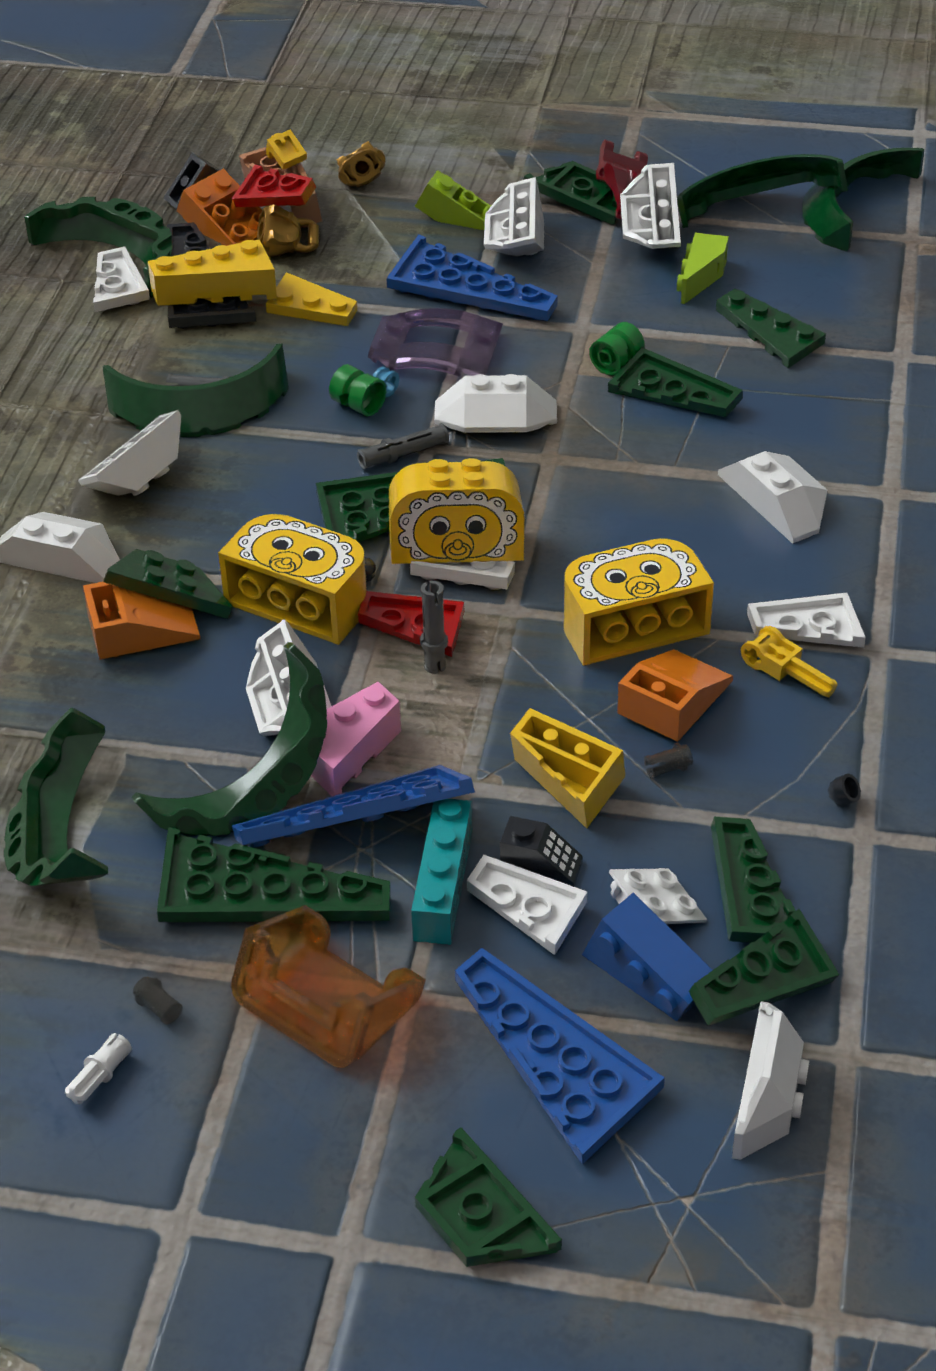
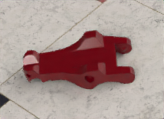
M605 139L600 147L596 178L606 182L612 189L617 203L615 215L618 219L622 220L620 194L641 174V170L648 163V155L637 151L633 159L613 152L614 142Z

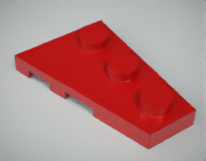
M255 164L232 197L235 207L301 206L308 202L316 189L313 178L293 173L281 175L277 169L271 168L269 171H265L262 166Z
M366 591V596L361 602L358 611V621L360 624L421 646L420 637L423 633L422 597ZM443 599L444 632L448 636L445 655L452 657L463 620L465 606L462 601Z

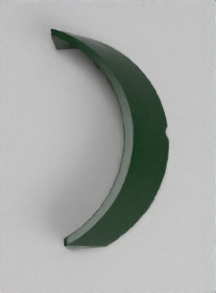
M892 148L858 156L844 164L847 187L860 177L884 179L893 174H901L918 179L922 173L924 149ZM814 184L807 191L803 199L802 218L804 224L810 226L816 233L815 238L822 244L847 251L851 247L853 221L842 211L836 201L842 190L836 185L821 187Z
M818 154L785 155L747 162L714 173L692 184L677 196L682 227L687 228L689 219L704 214L708 207L716 202L794 184L813 182L821 187L836 185L841 188L842 192H846L848 188L843 160L833 156Z
M81 197L73 203L56 205V201H52L39 206L24 217L28 242L32 245L64 240H89L126 247L127 251L136 255L146 265L143 268L144 280L151 298L153 293L151 291L148 261L162 256L170 257L172 252L171 231L163 224V218L151 209L141 207L137 203L128 200L113 198L108 202L96 201V197Z
M283 343L276 344L263 360L248 370L223 380L199 385L167 386L151 384L125 376L109 365L102 366L108 409L115 418L120 416L134 423L136 429L141 431L158 416L179 410L181 414L180 437H200L205 434L215 435L240 428L241 422L254 416L259 419L269 412V406L281 395L285 396L289 389Z
M287 642L283 646L290 676L289 701L281 729L270 749L241 778L211 793L188 798H160L136 792L132 796L133 801L160 828L168 830V827L181 830V833L192 835L217 836L230 834V832H234L232 825L279 812L287 805L289 798L297 795L307 783L317 765L323 741L326 737V697L320 670L293 643Z
M70 708L49 729L40 743L45 746L40 758L24 773L17 789L22 793V796L16 806L9 812L4 836L6 843L4 860L7 870L16 876V880L26 885L36 886L86 881L108 874V866L75 848L68 850L67 845L69 817L78 786L93 753L105 735V726L75 708Z

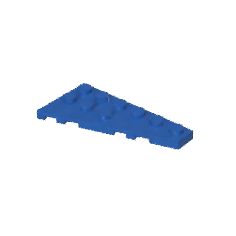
M419 234L386 278L387 288L400 292H410L424 295L428 298H439L453 303L478 306L481 309L502 311L511 315L531 317L535 320L548 321L558 303V296L532 284L521 285L515 282L514 276L506 273L503 277L495 273L494 267L462 253H449L446 251V246L440 243L435 244V246L426 242V237Z
M438 765L232 825L235 839L239 843L255 848L268 844L270 842L269 839L281 836L293 837L308 830L362 818L363 822L374 821L384 817V813L395 810L407 811L417 808L422 804L474 793L475 790L471 777Z
M481 948L455 970V981L581 1164L588 1160L664 1088L665 1078L485 949Z

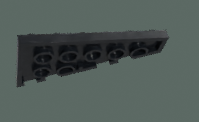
M195 222L167 224V228L170 229L172 236V252L170 257L185 254L188 251L212 249L207 246L206 239ZM240 296L224 297L223 302L213 303L204 298H198L195 304L168 305L169 328L178 327L182 329L191 326H217L219 324L256 322V312L252 307L248 306L247 301H241Z

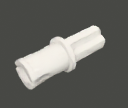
M116 1033L111 1034L94 1055H89L85 1058L84 1068L66 1087V1096L73 1103L79 1105L87 1100L101 1082H109L113 1077L115 1068L131 1052L130 1042L120 1034L118 1037Z

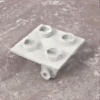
M669 868L610 869L609 874L614 879L610 886L612 889L611 895L619 904L634 892L665 924L707 922V918L698 908L695 900L688 895L677 880L676 875Z

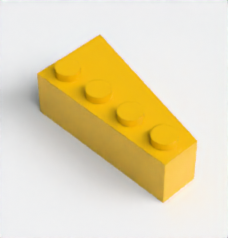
M260 239L245 240L228 246L218 245L212 249L188 251L185 254L171 257L162 256L148 261L151 291L158 306L195 304L198 298H204L212 303L223 302L224 297L240 296L241 301L252 300V295H266L267 299H277L275 269Z

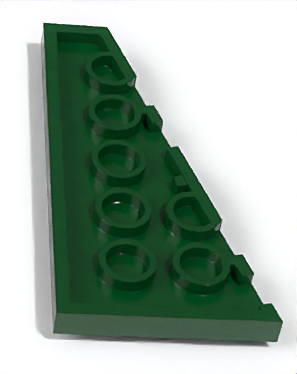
M503 458L483 460L500 463L505 466ZM398 472L316 483V493L324 527L349 536L358 542L389 532V487L392 479Z

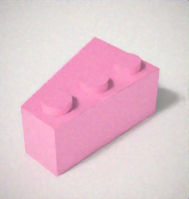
M376 682L327 709L326 737L311 777L331 796L341 794L342 787L351 777L356 779L362 772V766L371 757L376 758L401 732L399 700L383 685Z

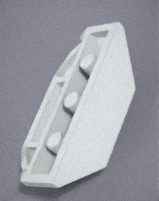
M674 163L646 165L641 170V174L620 194L623 239L652 249L681 247Z
M536 177L508 184L505 188V193L486 212L484 228L485 249L513 256L533 255L538 251L544 250V216Z
M477 374L474 376H464L435 400L434 421L437 425L444 424L448 428L464 433L529 432L542 428L547 424H557V400L526 375L486 376Z
M179 410L158 416L133 438L78 480L80 485L118 496L132 493L135 496L149 488L148 482L152 478L157 479L170 470L168 465L178 458L181 425Z
M764 451L718 470V475L792 544L819 533L827 489L790 456Z
M47 512L26 516L0 537V563L93 583L103 582L107 569L120 560L103 524Z
M285 619L257 639L255 646L257 653L251 663L246 684V691L259 733L264 737L279 733L287 711L290 676L283 646L287 642L293 643L318 668L313 657ZM323 686L326 697V709H328L332 706L327 695L325 686Z
M760 1002L735 1129L733 1159L741 1160L789 1134L791 1118H800L804 1093L796 1092L797 1084L806 1085L810 1060L802 1059L804 1042L784 1013L767 1002Z

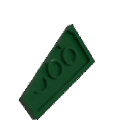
M733 289L716 300V311L737 328L744 327L748 331L747 336L753 341L760 340L765 344V350L770 355L781 357L782 364L786 368H790L825 344L826 333L745 294L743 291Z
M643 347L608 382V392L722 417H727L743 399L742 389Z
M714 816L711 832L728 940L731 942H755L772 927L786 920L796 910L791 900L785 899L780 889L781 880L776 870L772 871L766 860L768 854L751 819Z
M798 909L782 923L768 930L757 941L751 942L744 947L736 956L726 960L694 983L688 992L709 1026L758 1009L761 1001L772 1004L832 983L840 974L804 915Z

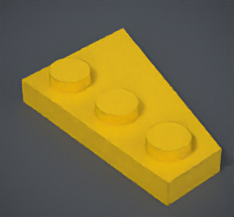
M287 272L276 287L277 299H268L266 302L267 313L348 326L357 312L356 300Z

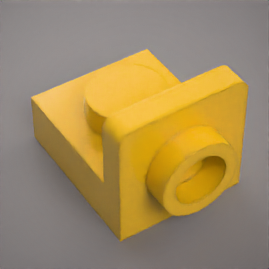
M291 129L283 133H276L267 139L266 155L269 159L275 158L282 170L307 159L306 151Z

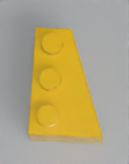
M529 708L510 733L514 759L586 828L589 827L625 778L622 749L534 709Z

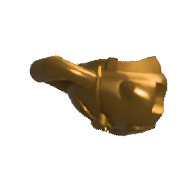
M369 141L363 143L359 149L349 155H343L336 159L339 166L338 178L342 183L350 187H360L372 182L382 174L381 171L385 167L384 152L373 147Z
M270 205L263 208L259 216L257 240L260 239L268 256H281L282 254L293 253L294 251L308 253L319 247V225L307 218H296L294 213L288 212L277 205ZM308 226V245L300 243V227Z

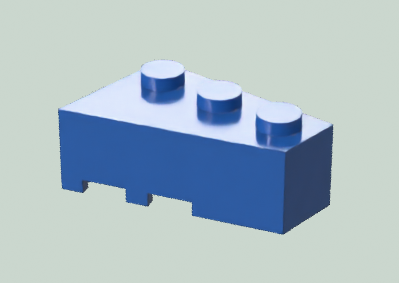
M634 892L602 918L582 953V956L675 1021H678L695 1005L688 992L690 988L713 970Z

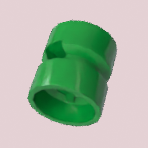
M620 322L591 344L589 348L591 362L601 373L615 375L642 347L645 348V341L639 329L633 324Z
M349 364L337 369L329 385V396L332 400L350 407L367 417L373 416L378 412L384 403L387 393L386 384L383 380L368 373L365 374V372Z

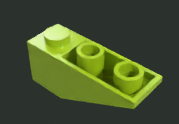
M437 170L414 207L437 222L484 230L485 214L492 205H489L472 191L453 181L448 175Z
M695 233L692 244L687 243L681 274L678 275L677 291L681 292V304H686L723 276L727 262L729 236Z

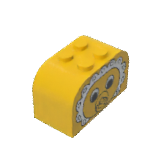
M474 458L464 459L462 462H447L442 459H434L429 461V463H416L406 466L392 479L389 487L391 564H410L411 561L447 563L524 560V510L518 481L513 472L506 466Z
M268 514L247 522L218 552L223 595L235 608L277 623L285 619L293 629L337 645L344 640L359 622L358 611L367 591L365 557L361 544L349 536L291 516Z
M653 539L585 555L571 562L565 571L564 632L583 666L708 635L711 628L714 582L694 551L687 545L671 539Z

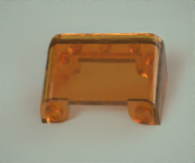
M306 905L245 928L231 981V989L236 1001L335 1067L344 1068L361 1059L421 997L426 979L410 969L397 968L387 975L383 985L328 951L331 935L329 925L322 915Z

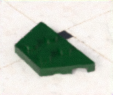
M571 161L558 167L544 169V175L536 177L539 193L578 209L582 213H587L609 224H615L617 203L613 191L606 182L597 180L595 170ZM531 173L524 176V180L535 178Z
M135 549L109 567L103 580L104 583L228 619L232 610L230 602L199 567H196L187 560L176 561L166 558L154 550L143 551Z
M463 1128L457 1129L452 1136L453 1142L444 1157H439L432 1168V1176L424 1181L415 1196V1207L466 1267L560 1251L562 1249V1239Z

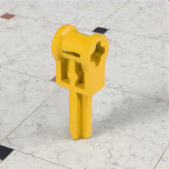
M765 626L759 631L756 639L747 641L740 649L741 656L748 666L755 670H762L778 681L788 674L825 697H831L837 688L838 683L802 661L803 648L786 639L775 627Z

